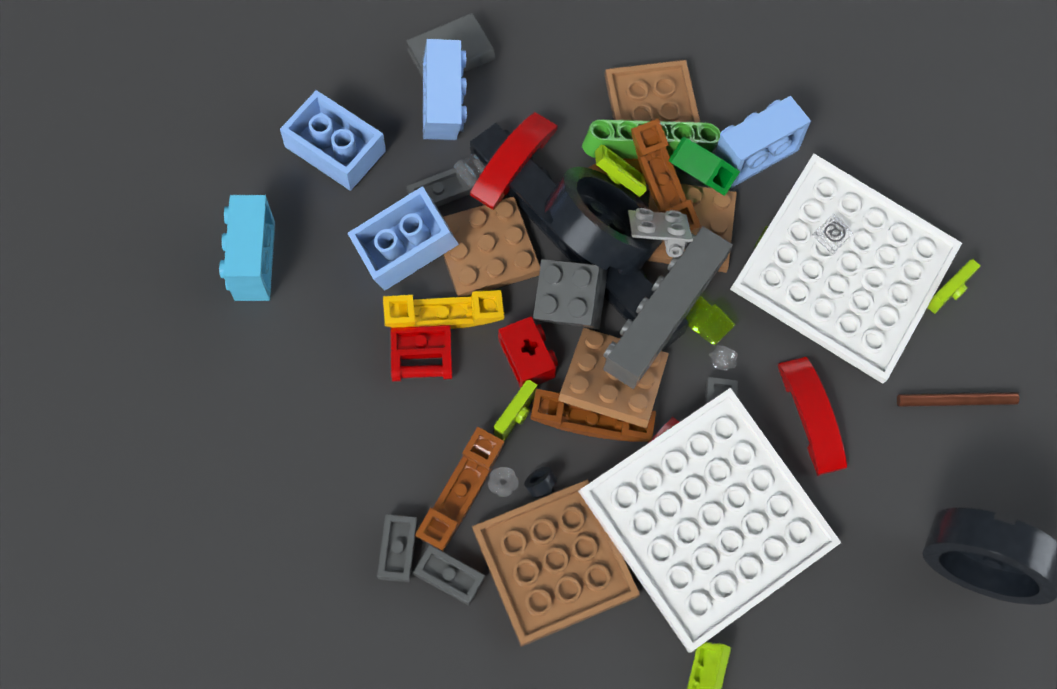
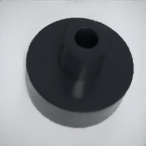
M542 467L527 477L524 486L531 496L538 497L543 495L546 497L556 493L553 487L557 482V477L550 467Z

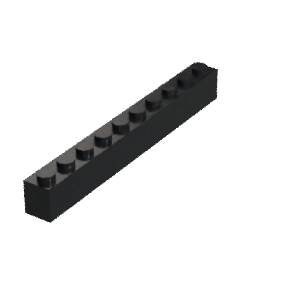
M497 123L493 124L470 141V156L484 170L511 133L506 129L503 130ZM531 157L510 183V190L507 195L515 198L518 207L572 263L594 265L569 247L551 226L554 219L551 214L545 213L544 205L556 184L551 180L548 171L543 167L539 168ZM609 266L607 268L604 297L626 321L628 319L634 321L638 315L636 309L643 298L647 297L650 299L653 295V285L647 280V276L642 269L635 274L621 275L618 271L619 269ZM686 317L662 351L685 333L688 325Z

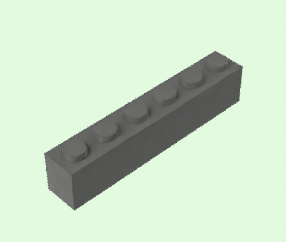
M702 226L697 235L691 233L693 242H685L683 254L679 257H673L667 267L670 272L666 277L661 275L652 287L654 293L651 298H643L636 309L638 315L635 320H627L619 333L622 335L618 343L612 341L603 355L606 358L603 370L632 389H635L727 259L733 244Z

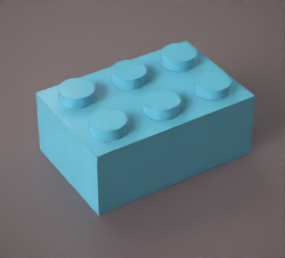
M230 195L229 206L224 208V222L227 224V233L222 234V249L225 251V260H220V277L225 279L226 290H230L235 301H270L275 220L266 195Z

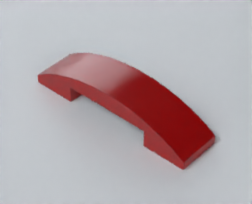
M536 112L527 117L509 135L491 158L473 186L470 196L494 210L510 190V183L539 147L543 148L558 130V126Z
M807 357L778 363L777 366L786 391L792 394L809 441L807 449L817 476L846 469V456L837 421L825 389Z

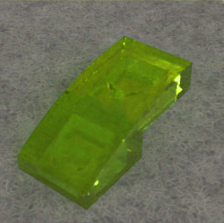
M702 296L698 298L686 315L688 326L714 346L735 326L733 321L716 304L711 306Z

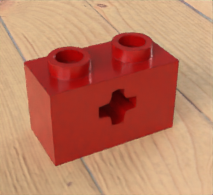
M531 316L498 329V341L520 388L526 380H531L539 385L555 378V371L558 366L557 358L552 349L547 350L543 342L546 341L545 333L540 324L535 325ZM525 350H529V352H530V353H534V355L530 356V354H529L528 352H524V351H525Z

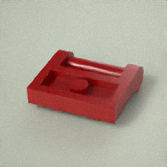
M450 325L391 328L392 382H399L401 378L443 377V380L452 379ZM442 358L443 364L401 366V359Z

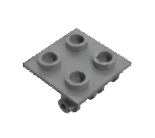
M639 208L636 211L628 210L632 238L664 240L666 252L670 257L681 256L684 252L685 242H693L686 214L674 210L666 211L665 213L653 212L646 208Z

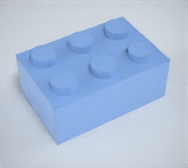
M426 40L423 56V139L456 140L459 131H463L464 123H466L467 109L466 106H461V104H463L464 95H466V78L461 77H463V71L466 68V51L461 50V40Z
M317 90L280 128L282 139L287 149L350 191L386 152L383 133Z
M791 96L782 101L775 100L766 110L760 113L754 112L746 117L742 123L737 126L730 125L721 132L715 149V155L740 171L731 188L799 150L811 120Z
M423 186L348 232L372 278L384 290H387L459 245Z

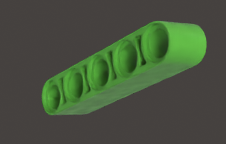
M595 120L588 129L582 143V148L587 155L595 158V151L602 144L622 159H638L631 129L650 121ZM660 121L669 144L666 149L670 157L683 136L711 153L720 139V130L711 123Z

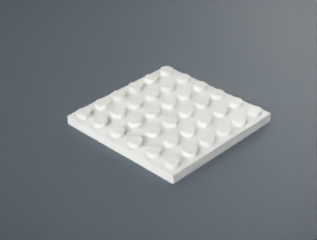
M813 154L730 290L883 384L892 373L962 243L816 154ZM833 221L840 223L846 232L845 237L839 242L830 241L824 234L825 227L829 224H834ZM838 224L834 225L836 229L841 230V235L838 237L831 236L827 231L834 229V226H829L826 230L829 238L838 240L843 236V229ZM835 230L832 234L837 235L839 231Z
M731 388L578 491L688 652L694 651L841 543Z

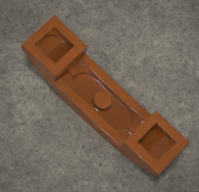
M659 119L632 128L631 133L637 157L659 212L665 213L670 210L681 212L687 215L690 230L701 227L691 200L687 201L673 164L668 161L670 156L666 147L669 144Z
M536 389L530 419L560 430L596 438L631 442H650L652 440L656 411L651 412L647 428L560 402L558 401L560 393Z
M479 427L476 428L462 452L463 456L433 509L430 508L417 530L416 537L441 551L445 549L478 496L505 441Z

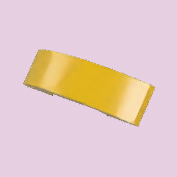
M501 290L474 291L471 297L414 300L413 295L383 296L385 326L392 328L450 325L451 329L484 325L504 319Z

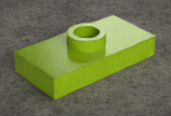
M601 144L595 151L596 165L607 172L608 177L618 185L623 184L639 197L647 191L645 178L642 173L605 145Z
M974 259L970 260L934 295L927 308L935 314L951 297L957 300L969 288L965 284L981 265Z
M526 380L494 425V436L505 441L517 423L521 425L530 413L528 407L534 400L537 384L531 380Z
M705 642L696 650L687 689H722L731 647L711 642Z

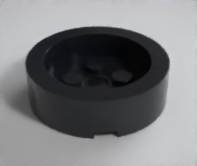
M585 167L568 169L545 201V213L552 215L554 221L551 226L561 239L580 256L604 270L611 266L619 269L618 271L621 275L635 274L640 271L662 243V240L632 238L628 210L636 211L639 208H649L627 187L614 183L608 175Z
M948 508L939 511L935 515L923 550V558L937 573L966 589L1002 601L1026 605H1042L1053 602L1057 598V541L1051 536L1017 519L1015 525L994 519L995 512L981 509Z

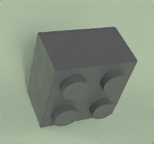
M541 259L533 319L545 323L600 329L608 271L591 264Z

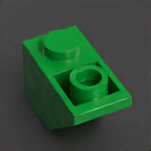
M684 136L668 160L676 167L724 196L740 173L738 169Z

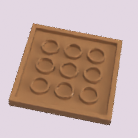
M588 480L472 526L474 535L521 647L635 599L640 595L623 556L578 492L589 484Z

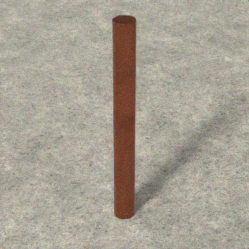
M1018 393L904 394L897 396V405L899 407L1017 405L1019 403Z

